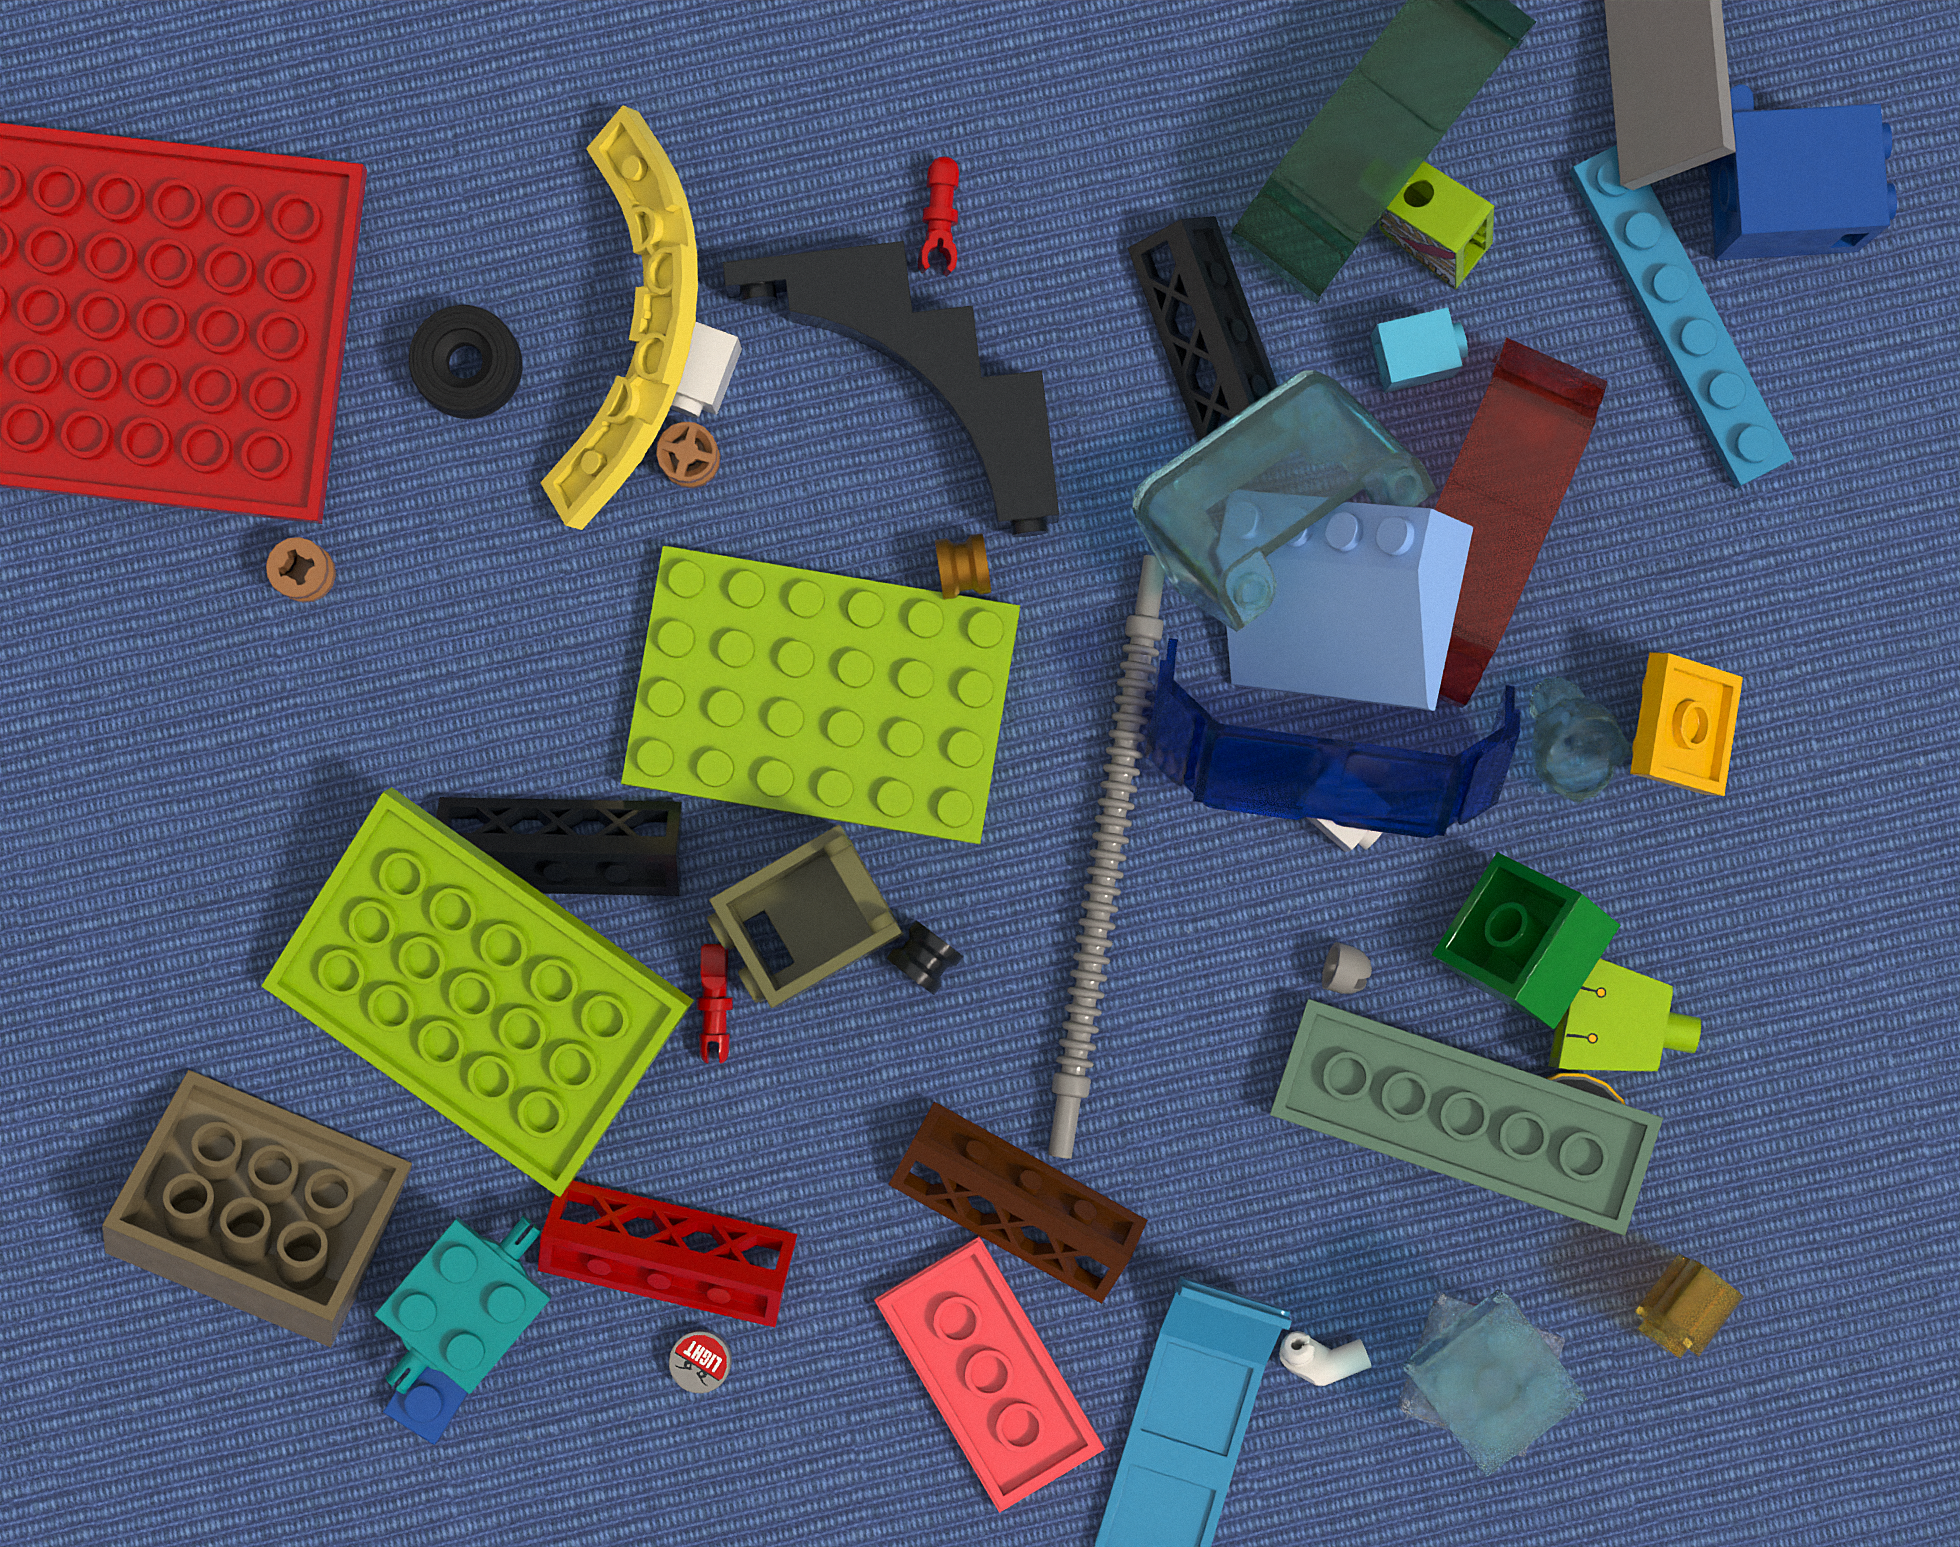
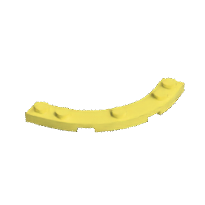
M624 105L611 118L586 150L611 187L622 208L629 228L633 253L642 256L644 286L635 288L634 313L628 339L636 342V346L626 377L616 376L602 407L591 424L540 482L565 526L583 530L642 461L645 453L654 441L669 412L680 384L696 323L698 261L694 226L688 201L673 165L649 126L638 111Z

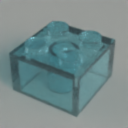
M1499 1289L1399 1365L1468 1457L1486 1477L1588 1400L1511 1297Z

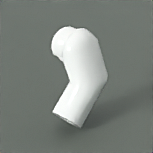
M1295 1331L1284 1337L1279 1352L1280 1360L1288 1371L1316 1386H1326L1372 1367L1360 1338L1331 1350L1310 1338V1335L1305 1332Z

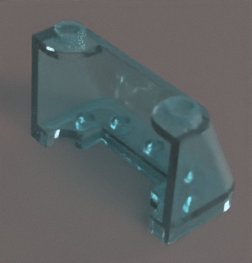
M1304 370L1286 380L1149 475L1137 487L1133 496L1132 509L1137 523L1175 591L1237 632L1263 614L1270 607L1276 595V578L1266 559L1269 554L1362 489L1365 490L1373 504L1407 507L1417 506L1437 490L1420 460L1339 382L1316 370Z

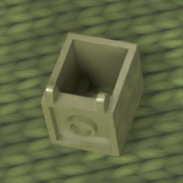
M840 825L833 827L709 899L716 911L707 917L712 930L724 949L729 948L731 950L736 947L747 966L740 969L738 974L754 1002L761 1003L767 1000L771 1008L782 1006L904 935L903 930L850 838ZM763 911L768 915L795 962L776 974L772 972L744 923Z

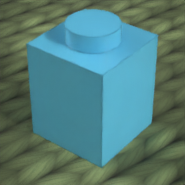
M1449 308L1379 323L1370 335L1384 393L1455 377L1463 366L1461 359L1468 357V346L1463 326L1460 322L1452 323Z

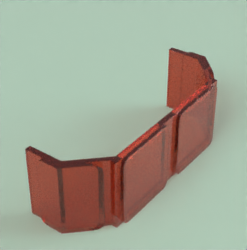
M1507 337L1491 361L1496 364L1488 387L1434 508L1438 512L1473 526L1438 699L1460 708L1467 705L1505 633L1544 539L1590 438L1607 386V381Z

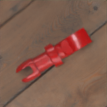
M947 156L936 158L928 169L927 188H930L929 207L923 209L922 222L928 224L925 243L920 248L917 261L918 269L923 274L930 267L928 253L934 251L938 243L939 252L947 260V266L943 272L946 277L954 270L957 263V249L952 242L951 227L958 225V211L953 209L954 191L958 188L959 167L952 158Z
M704 944V946H701L702 996L696 997V1010H702V1033H699V1052L701 1059L707 1064L709 1063L710 1041L719 1043L720 1064L724 1063L729 1055L730 1034L726 1033L727 1010H733V997L727 996L729 952L728 948L724 949L721 944Z

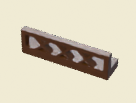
M935 1101L888 1184L1101 1304L1130 1261L1148 1221ZM915 1161L938 1172L943 1183L930 1184L910 1173ZM967 1197H983L993 1203L997 1213L984 1214L971 1206ZM1021 1227H1037L1047 1233L1051 1243L1038 1244L1025 1237ZM1089 1256L1107 1266L1108 1269L1102 1278H1099L1079 1267L1074 1257Z

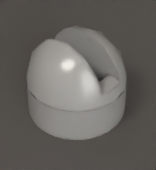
M1335 942L1330 948L1322 972L1323 989L1340 994H1354L1363 990L1367 984L1366 978H1369L1372 973L1370 960L1363 951L1356 947Z

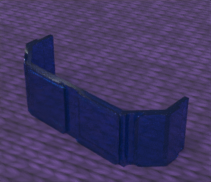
M1168 639L1165 660L1160 659L1147 729L1145 756L1176 785L1186 786L1194 794V802H1201L1206 807L1291 820H1301L1309 817L1330 820L1342 827L1420 838H1432L1436 835L1445 836L1446 829L1458 821L1459 825H1463L1498 804L1520 734V709H1515V686L1505 685L1491 734L1458 755L1451 756L1219 723L1174 680L1178 639Z

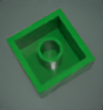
M1497 852L1433 951L1432 956L1472 986L1554 1030L1621 925L1582 893Z

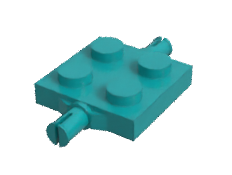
M522 1215L518 1223L499 1243L479 1235L457 1216L374 1315L398 1334L406 1349H408L403 1358L385 1376L386 1381L393 1386L408 1368L411 1369L397 1385L396 1390L398 1392L406 1394L409 1387L428 1366L431 1369L443 1372L470 1394L550 1301L552 1295L527 1274L522 1262L519 1260L535 1239L542 1234V1230L534 1224L519 1242L517 1241L531 1224L529 1218Z

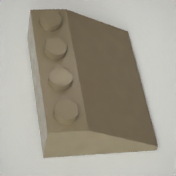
M188 1069L102 1224L105 1253L331 1348L359 1293L411 1171L412 1163Z

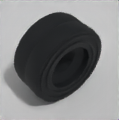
M456 305L441 309L421 324L412 339L409 350V369L413 382L431 405L449 416L474 419L490 415L503 407L511 399L520 383L523 363L519 345L504 322L488 310L471 305ZM463 346L475 347L482 354L481 369L470 378L454 376L449 367L451 355L455 350Z

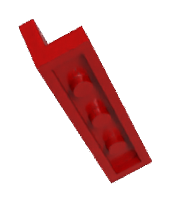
M573 1180L560 1198L554 1195L541 1234L538 1271L775 1328L798 1234ZM568 1201L593 1206L601 1217L587 1224L562 1219ZM639 1217L653 1221L660 1232L643 1239L629 1235L622 1224ZM694 1232L706 1233L713 1236L719 1247L706 1253L693 1251L688 1248L682 1238ZM754 1246H760L780 1251L776 1269L773 1270L749 1264L741 1252Z

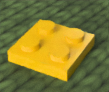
M1649 652L1646 675L1642 683V701L1637 732L1632 745L1633 757L1630 774L1704 795L1724 796L1743 677L1670 653Z

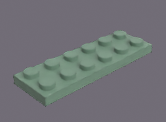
M1311 999L1307 1001L1270 1112L1271 1116L1623 1236L1626 1235L1663 1121V1117Z

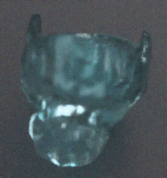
M1560 676L1546 677L1534 687L1529 702L1531 716L1536 721L1532 737V755L1536 775L1550 788L1552 793L1559 794L1562 798L1569 799L1577 804L1589 798L1597 797L1613 778L1614 766L1622 765L1626 756L1632 755V746L1624 737L1615 715L1604 705L1585 699L1581 688L1577 684L1567 681ZM1568 737H1571L1573 739V742L1570 746L1567 747L1565 745V740Z

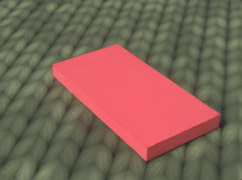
M980 1236L975 1237L874 1298V1301L999 1513L1105 1450L1100 1438Z

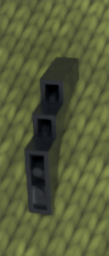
M904 241L723 262L725 286L730 298L741 297L742 304L758 305L777 300L776 293L787 292L793 323L825 329L854 339L882 353L910 372L927 387L953 416L969 440L980 462L992 495L998 530L1011 528L1012 537H1030L1048 533L1047 524L1058 523L1059 507L1042 370L981 377L973 305L912 313Z

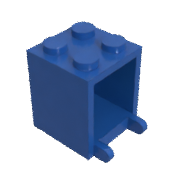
M1736 85L1730 90L1736 152L1708 162L1715 261L1859 252L1890 226V220H1893L1896 215L1897 194L1894 184L1887 183L1885 160L1889 159L1891 155L1892 132L1889 123L1882 122L1881 103L1754 111L1753 93L1749 87Z

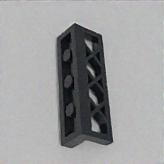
M1216 216L1180 219L1128 247L1127 249L1209 472L1221 470L1255 453L1279 449L1297 441L1298 438ZM1169 244L1176 263L1170 282L1159 277L1151 255L1152 252ZM1180 301L1192 307L1196 318L1191 338L1179 332L1175 321ZM1201 357L1212 362L1217 375L1212 394L1200 389L1195 375ZM1221 413L1233 419L1241 440V444L1225 452L1222 449L1216 432Z
M439 798L436 819L451 828L452 819H478L484 825L474 832L458 834L543 894L679 896L680 893L679 844L683 816L682 802ZM522 820H538L544 825L543 828L533 834H517L511 829V827ZM583 821H599L606 827L595 835H578L572 830V828ZM644 822L667 823L666 837L639 836L633 829Z

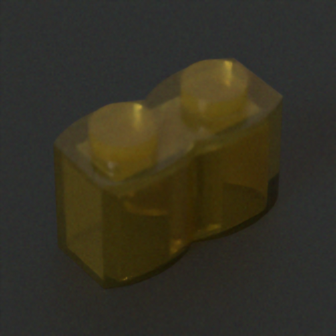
M1678 1253L1634 1311L1636 1315L1644 1320L1637 1330L1666 1352L1669 1351L1678 1359H1681L1686 1351L1699 1358L1743 1300L1744 1296L1700 1262L1694 1259L1690 1260Z

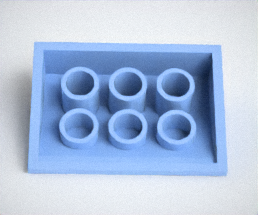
M1233 493L1220 550L1231 684L1246 688L1435 711L1473 526L1432 508Z

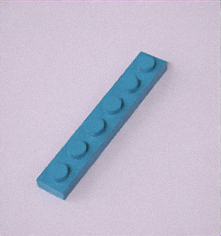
M1617 145L1573 166L1569 174L1735 489L1793 460L1794 457L1650 184L1635 190L1620 185Z

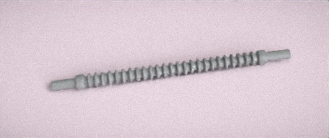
M1144 555L1135 614L1129 615L1126 621L1125 635L1131 639L1130 644L1123 645L1122 649L1128 653V659L1119 664L1126 674L1124 678L1117 680L1118 686L1123 687L1122 695L1114 697V701L1120 704L1119 712L1112 713L1111 717L1117 721V728L1109 731V736L1115 739L1114 746L1106 748V753L1112 755V760L1110 764H1104L1103 769L1109 772L1108 781L1100 783V786L1106 789L1105 798L1098 799V804L1104 807L1102 815L1095 817V821L1101 824L1100 832L1092 834V838L1098 841V847L1089 852L1090 856L1095 858V865L1087 868V873L1093 875L1092 883L1084 885V890L1090 892V898L1088 901H1082L1081 906L1087 909L1086 918L1078 920V923L1084 926L1083 935L1076 936V941L1082 944L1080 952L1073 954V958L1079 961L1078 969L1070 971V975L1076 978L1075 987L1067 989V992L1073 995L1072 1004H1066L1064 1007L1066 1011L1070 1012L1071 1017L1069 1021L1062 1023V1027L1068 1030L1067 1038L1059 1040V1044L1065 1047V1053L1063 1056L1056 1058V1061L1062 1064L1061 1072L1054 1073L1051 1091L1057 1094L1048 1155L1072 1159L1081 1098H1087L1090 1090L1091 1079L1085 1076L1086 1068H1092L1094 1064L1088 1060L1087 1055L1089 1051L1096 1049V1045L1090 1042L1091 1034L1099 1032V1028L1093 1025L1094 1017L1102 1014V1011L1096 1008L1097 999H1103L1105 996L1103 992L1099 991L1098 986L1100 982L1107 980V976L1101 973L1102 965L1110 963V959L1104 956L1105 948L1112 947L1113 942L1107 939V932L1114 930L1116 927L1114 923L1110 922L1109 917L1111 913L1118 912V907L1112 904V899L1114 896L1121 894V890L1115 887L1116 879H1122L1124 876L1123 872L1118 870V864L1127 859L1120 849L1122 845L1129 843V839L1123 836L1124 828L1132 826V822L1126 819V813L1135 808V805L1129 802L1130 793L1137 792V787L1131 784L1132 777L1140 775V770L1134 767L1135 759L1143 757L1142 752L1137 750L1138 742H1144L1146 739L1145 735L1140 733L1141 725L1148 724V719L1142 716L1144 708L1151 706V702L1145 699L1146 691L1154 689L1153 684L1148 682V676L1157 671L1156 667L1151 665V658L1159 655V651L1153 648L1154 641H1160L1163 634L1164 622L1158 619L1167 559L1158 556Z

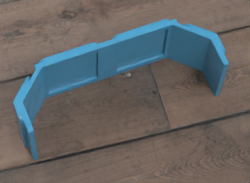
M1180 1276L1153 1348L1123 1452L1095 1538L1094 1547H1211L1265 1366L1282 1328L1290 1329L1292 1321L1289 1318L1290 1311L1288 1309Z

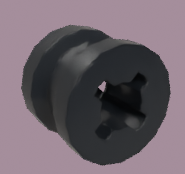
M915 920L908 929L909 939L903 947L893 948L886 959L935 995L941 987V975L948 967L957 966L964 956Z

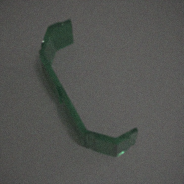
M1408 0L1269 176L1258 195L1253 199L1231 233L1232 239L1302 294L1318 304L1330 283L1365 235L1503 60L1514 48L1519 49L1524 43L1536 21L1509 0Z

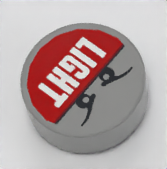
M705 1329L693 1330L683 1335L673 1346L669 1357V1368L673 1379L680 1387L692 1393H707L718 1388L728 1376L732 1365V1355L727 1342L719 1334Z

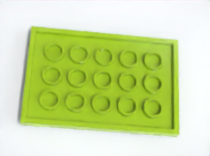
M663 546L621 784L980 845L1020 605L957 595L953 599L943 600V593Z
M392 787L385 790L379 797L261 985L264 989L559 1198L577 1176L694 1001Z

